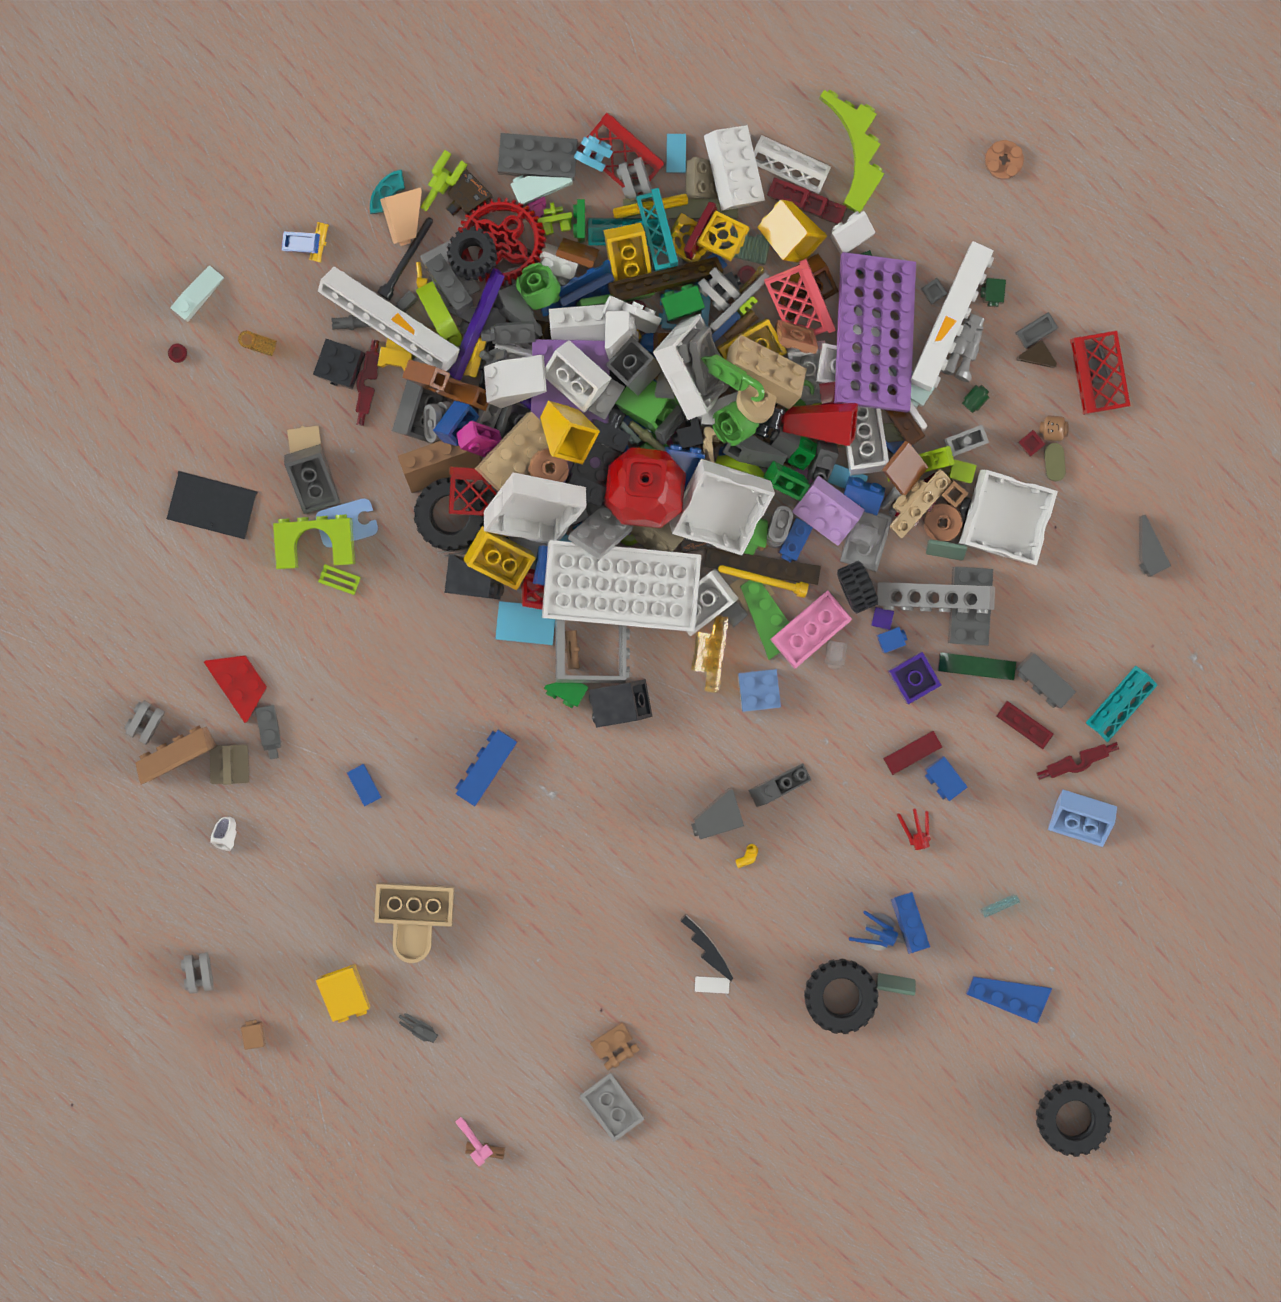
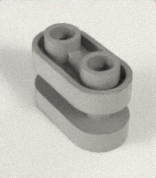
M641 157L633 159L634 166L629 167L627 162L619 164V169H616L619 180H623L625 185L622 188L626 199L629 198L630 201L636 200L639 192L643 191L644 194L651 193L652 187ZM637 173L640 184H634L631 174Z
M715 267L709 272L713 277L709 282L703 278L698 283L700 285L699 291L705 297L709 295L714 300L712 304L719 311L721 309L726 311L731 306L728 300L731 297L737 300L742 294ZM718 283L726 290L723 295L714 288Z
M444 401L425 406L423 412L424 435L428 442L432 443L441 440L433 429L451 406L450 402Z
M778 507L771 517L766 543L772 548L782 546L788 536L793 519V512L789 507Z
M144 700L142 703L138 702L134 709L136 713L134 718L128 720L124 729L127 730L126 734L132 738L136 733L141 735L139 741L147 745L162 720L165 711L159 708L155 712L149 710L151 704ZM145 717H148L150 720L146 728L140 727Z
M208 952L200 953L198 960H194L193 955L184 956V960H181V968L186 973V979H184L185 990H188L190 994L198 993L199 986H203L204 991L213 990V977ZM196 967L201 969V979H197Z

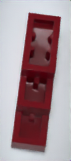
M775 177L767 193V196L773 199L791 201L801 211L837 225L843 221L847 211V206L833 202L826 197L810 192V190Z

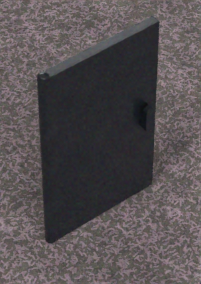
M178 471L166 519L245 539L258 492Z

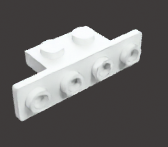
M613 296L608 297L602 311L605 315L606 311H629L631 318H634L637 329L645 333H655L662 319L655 316L656 311L647 307H645V310H642L643 305L633 302L631 305Z

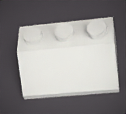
M605 305L549 309L551 339L605 341L606 315L602 313Z
M606 311L605 350L610 360L631 337L639 343V333L634 318H631L629 311Z
M570 340L555 350L545 367L546 379L583 412H586L604 392L612 379Z

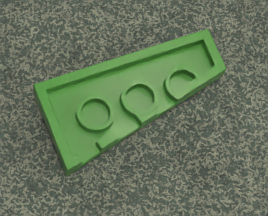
M748 580L740 587L768 660L780 653L770 639L784 628L789 621L763 584Z

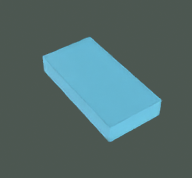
M667 134L666 173H686V134Z

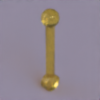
M757 267L755 274L739 290L741 294L759 274L764 272V267Z

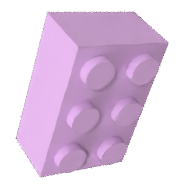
M818 476L802 500H798L792 512L838 546L860 520L864 509Z

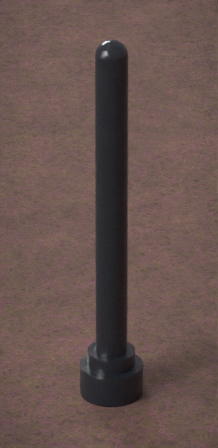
M426 218L388 283L379 288L377 293L388 300H391L393 297V291L395 290L393 288L433 223L432 218Z

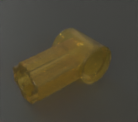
M247 330L242 331L238 336V342L243 348L273 356L277 344L276 340ZM244 335L252 336L251 344L245 345L242 343Z

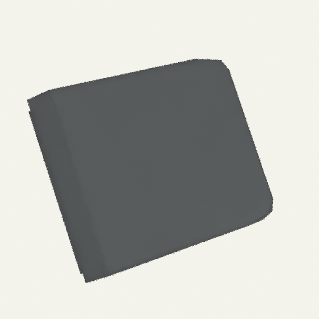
M736 601L721 613L733 628L748 616Z

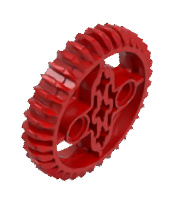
M499 197L497 202H494L491 198L490 204L484 201L483 207L478 205L476 211L472 209L470 211L471 216L465 214L467 221L461 220L463 227H458V231L461 233L463 228L470 230V227L475 226L476 231L479 228L486 230L485 232L493 239L496 247V266L503 258L512 264L523 263L522 266L513 271L502 273L504 280L501 286L505 285V281L512 285V280L515 279L516 281L517 277L523 274L522 270L525 267L535 264V262H541V258L538 256L543 252L542 249L546 248L544 244L546 237L543 236L546 233L542 229L543 223L538 222L539 216H535L534 210L529 212L530 207L528 205L524 208L521 202L516 205L515 199L509 203L507 197L504 202ZM496 211H510L518 214L517 216H507L500 225L488 219L479 220L483 216ZM524 219L530 224L534 233V248L529 258L527 257L528 251L526 246L518 240L524 231ZM511 224L518 225L514 230L508 229ZM466 248L461 258L465 261L473 262L469 250ZM480 249L478 259L482 256L483 249ZM485 273V276H486V277H485V278H486V281H485V282L487 283L490 274ZM479 276L478 279L480 282H482L485 278L482 279L481 276Z

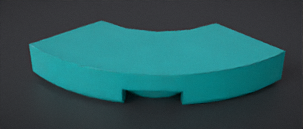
M402 169L386 175L373 190L370 199V214L384 212L380 199L395 195L405 189Z

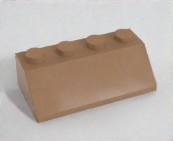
M442 440L398 456L411 493L424 489L438 479L451 477L450 467L476 468L482 461L480 455L462 450L460 446L444 443Z
M199 725L189 730L191 734L185 737L181 734L173 738L174 743L170 745L164 743L156 747L157 751L153 754L146 752L139 756L141 760L135 762L140 784L150 782L216 748L217 745L207 726L201 728Z

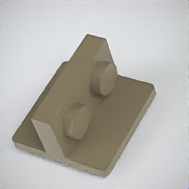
M692 157V160L686 161V194L688 199H718L710 160Z
M217 745L216 748L209 751L211 784L229 785L249 782L248 745Z

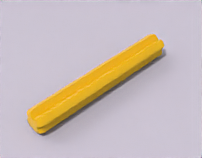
M687 194L662 198L664 209L687 205ZM651 200L642 202V205L650 211L654 203ZM638 203L613 209L615 219L640 214Z

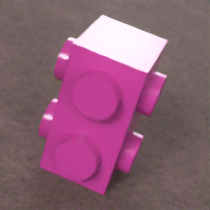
M474 421L469 422L456 433L460 449L486 457L502 440L499 430Z

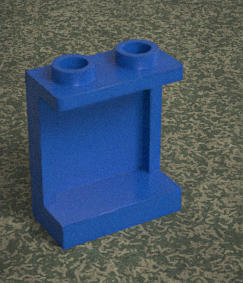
M671 444V447H665V451L673 457L686 473V489L700 460L705 459V453L701 452L700 448L690 447V450L682 449L680 445Z

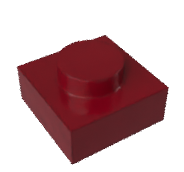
M1034 430L1018 442L1029 457L1045 445Z

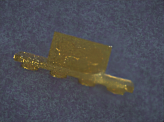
M726 616L715 617L713 634L696 632L691 670L707 672L705 691L718 693L721 683L720 675L723 667L724 649L726 647V633L729 626L728 617Z

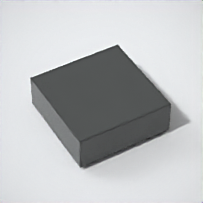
M935 278L921 288L931 305L948 294L938 278Z

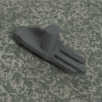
M495 348L488 352L481 351L479 357L482 359L478 370L483 369L484 366L506 359L507 350Z
M407 1013L404 1015L416 1022V1024L399 1015V1018L411 1025L413 1029L400 1021L399 1024L411 1031L420 1040L434 1043L438 1034L435 1033L433 1027Z

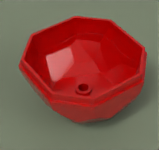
M630 448L608 467L604 504L621 524L662 528L682 512L686 473L666 451ZM647 477L649 481L643 482L642 479Z

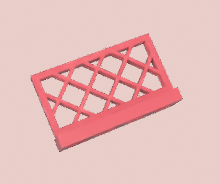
M807 259L800 261V265L764 279L782 321L812 329L810 328L812 320L818 321L822 327L813 329L815 336L826 331L828 333L836 331L832 317ZM799 272L800 279L798 283L789 280L791 275ZM775 281L783 282L780 290L772 288L770 284ZM786 284L795 287L792 295L783 292ZM799 288L807 291L805 299L796 296ZM781 296L790 298L787 306L778 303ZM793 300L802 302L799 310L790 308ZM806 304L814 307L811 315L802 312ZM788 311L797 314L793 322L785 319ZM800 316L809 318L806 326L797 323Z

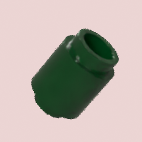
M975 385L963 398L962 404L971 413H974L990 398L988 396L989 391L983 385L979 387Z

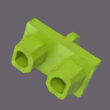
M554 202L550 203V209L544 210V215L552 214V216L538 219V222L543 223L542 229L546 233L544 236L554 234L552 224L560 223L561 232L571 231L572 213L556 215V213L563 212L562 206L555 207Z

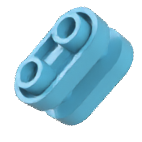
M591 135L588 138L584 137L581 144L586 147L583 153L577 150L574 158L603 172L606 165L601 161L604 156L611 157L613 153L610 150L611 145L603 141L599 144L600 140ZM592 150L597 152L595 158L590 157Z

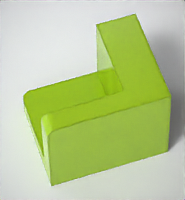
M954 459L955 464L951 465L948 475L950 480L971 484L977 465Z

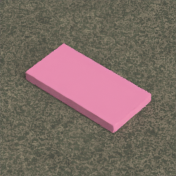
M827 590L770 640L795 669L847 625L852 618Z

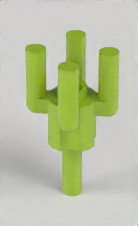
M446 150L443 151L432 169L433 177L428 183L432 189L420 206L425 211L428 210L438 193L444 195L449 186L455 185L467 167V164L461 160L453 173L445 169L444 166L452 155Z

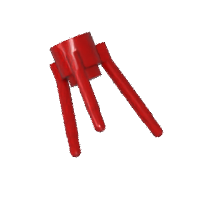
M913 809L917 833L913 834L914 838L901 814L898 813L897 817L909 838L910 845H914L915 850L930 847L929 812L925 811V832H922L917 810Z

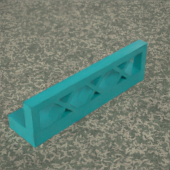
M659 188L651 189V193L636 196L655 271L678 266V259ZM652 198L654 203L650 211L645 209L641 200ZM650 216L658 219L659 223L655 229L647 224ZM655 234L663 238L660 248L652 243ZM660 252L668 257L669 263L658 265L656 258Z
M589 218L588 245L606 246L603 230L641 223L643 226L642 219ZM648 219L647 221L648 226L653 229L659 223L658 219ZM655 234L652 243L656 246H661L663 238Z
M1135 666L1087 720L1086 724L1108 743L1158 686L1157 683L1146 672ZM1147 682H1149L1150 684L1148 685V687L1145 690H1143V686ZM1134 697H1136V700L1134 701V703H1133V704H1130V701H1131ZM1123 712V715L1117 719L1118 715ZM1108 726H1111L1110 730L1105 735L1103 732L1107 729Z

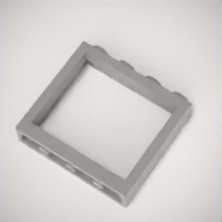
M555 619L556 682L625 683L627 678H629L630 667H626V659L630 658V648H626V640L630 638V630L626 629L624 625H618L619 676L565 675V620Z

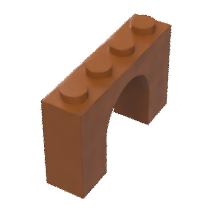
M413 360L408 361L402 378L452 401L466 403L473 408L486 411L489 403H487L485 389L450 378V373L435 366Z

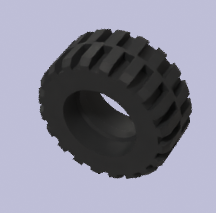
M451 477L441 478L425 487L418 496L416 506H414V523L417 525L418 533L432 547L440 548L443 551H458L472 544L479 530L484 526V516L469 515L467 524L456 532H447L439 528L435 523L433 510L441 498L450 496ZM455 479V488L459 492L468 486L463 479ZM473 484L472 487H473L478 493H480L481 491L478 490V489L475 487L476 485ZM471 488L462 494L468 503L477 496ZM479 498L471 504L475 511H480L486 506Z
M846 959L829 960L828 963L819 965V968L811 973L810 979L806 982V990H804L806 1008L813 1021L826 1031L829 1030L834 1034L856 1032L860 1027H865L869 1019L875 1015L874 1012L878 1007L879 997L877 985L870 973L862 965ZM847 979L857 986L859 1001L851 1012L836 1014L826 1007L823 1000L824 990L833 980Z
M1067 1080L1062 1081L1063 1084L1053 1085V1089L1047 1090L1044 1093L1045 1097L1043 1099L1040 1098L1038 1103L1040 1105L1039 1109H1036V1123L1043 1139L1052 1149L1066 1156L1080 1157V1154L1088 1155L1091 1154V1150L1094 1149L1096 1151L1099 1149L1098 1145L1107 1140L1106 1134L1111 1131L1110 1122H1112V1116L1110 1115L1111 1110L1106 1099L1091 1085L1081 1083L1080 1081L1074 1080L1069 1082ZM1071 1101H1080L1090 1109L1091 1122L1088 1128L1081 1134L1075 1136L1066 1135L1057 1126V1113L1064 1104Z

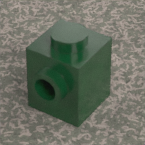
M986 278L984 286H981L980 298H983V303H987L988 307H999V304L1002 305L1005 298L1006 280Z

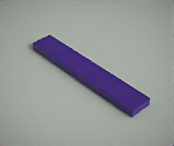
M492 269L459 347L457 360L450 368L449 373L456 380L460 381L504 280V275L498 269Z

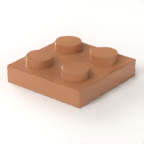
M777 320L775 328L779 343L786 348L793 347L803 353L810 352L816 354L818 344L813 329Z

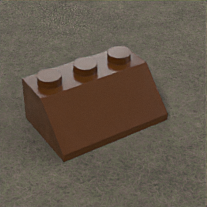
M817 253L808 258V264L823 299L826 300L838 293V288L829 268L821 256ZM797 272L791 275L789 280L798 283L800 274ZM775 281L770 285L772 288L780 290L783 282ZM786 284L783 292L792 295L795 287ZM799 288L796 296L805 299L807 291ZM781 296L778 303L787 306L790 298ZM793 300L790 308L799 310L802 302ZM806 304L802 312L807 311L813 306ZM788 311L786 316L788 320H791L797 314Z

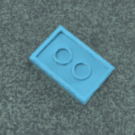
M499 601L495 639L553 645L555 619L542 618L541 609L523 607L522 603Z

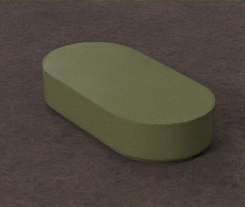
M1051 443L1044 450L1045 470L1047 478L1056 482L1062 480L1066 474L1064 449L1058 443Z

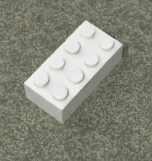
M748 125L714 130L704 135L721 211L754 206L765 201Z
M858 406L855 439L850 446H845L850 476L880 472L889 462L880 409Z

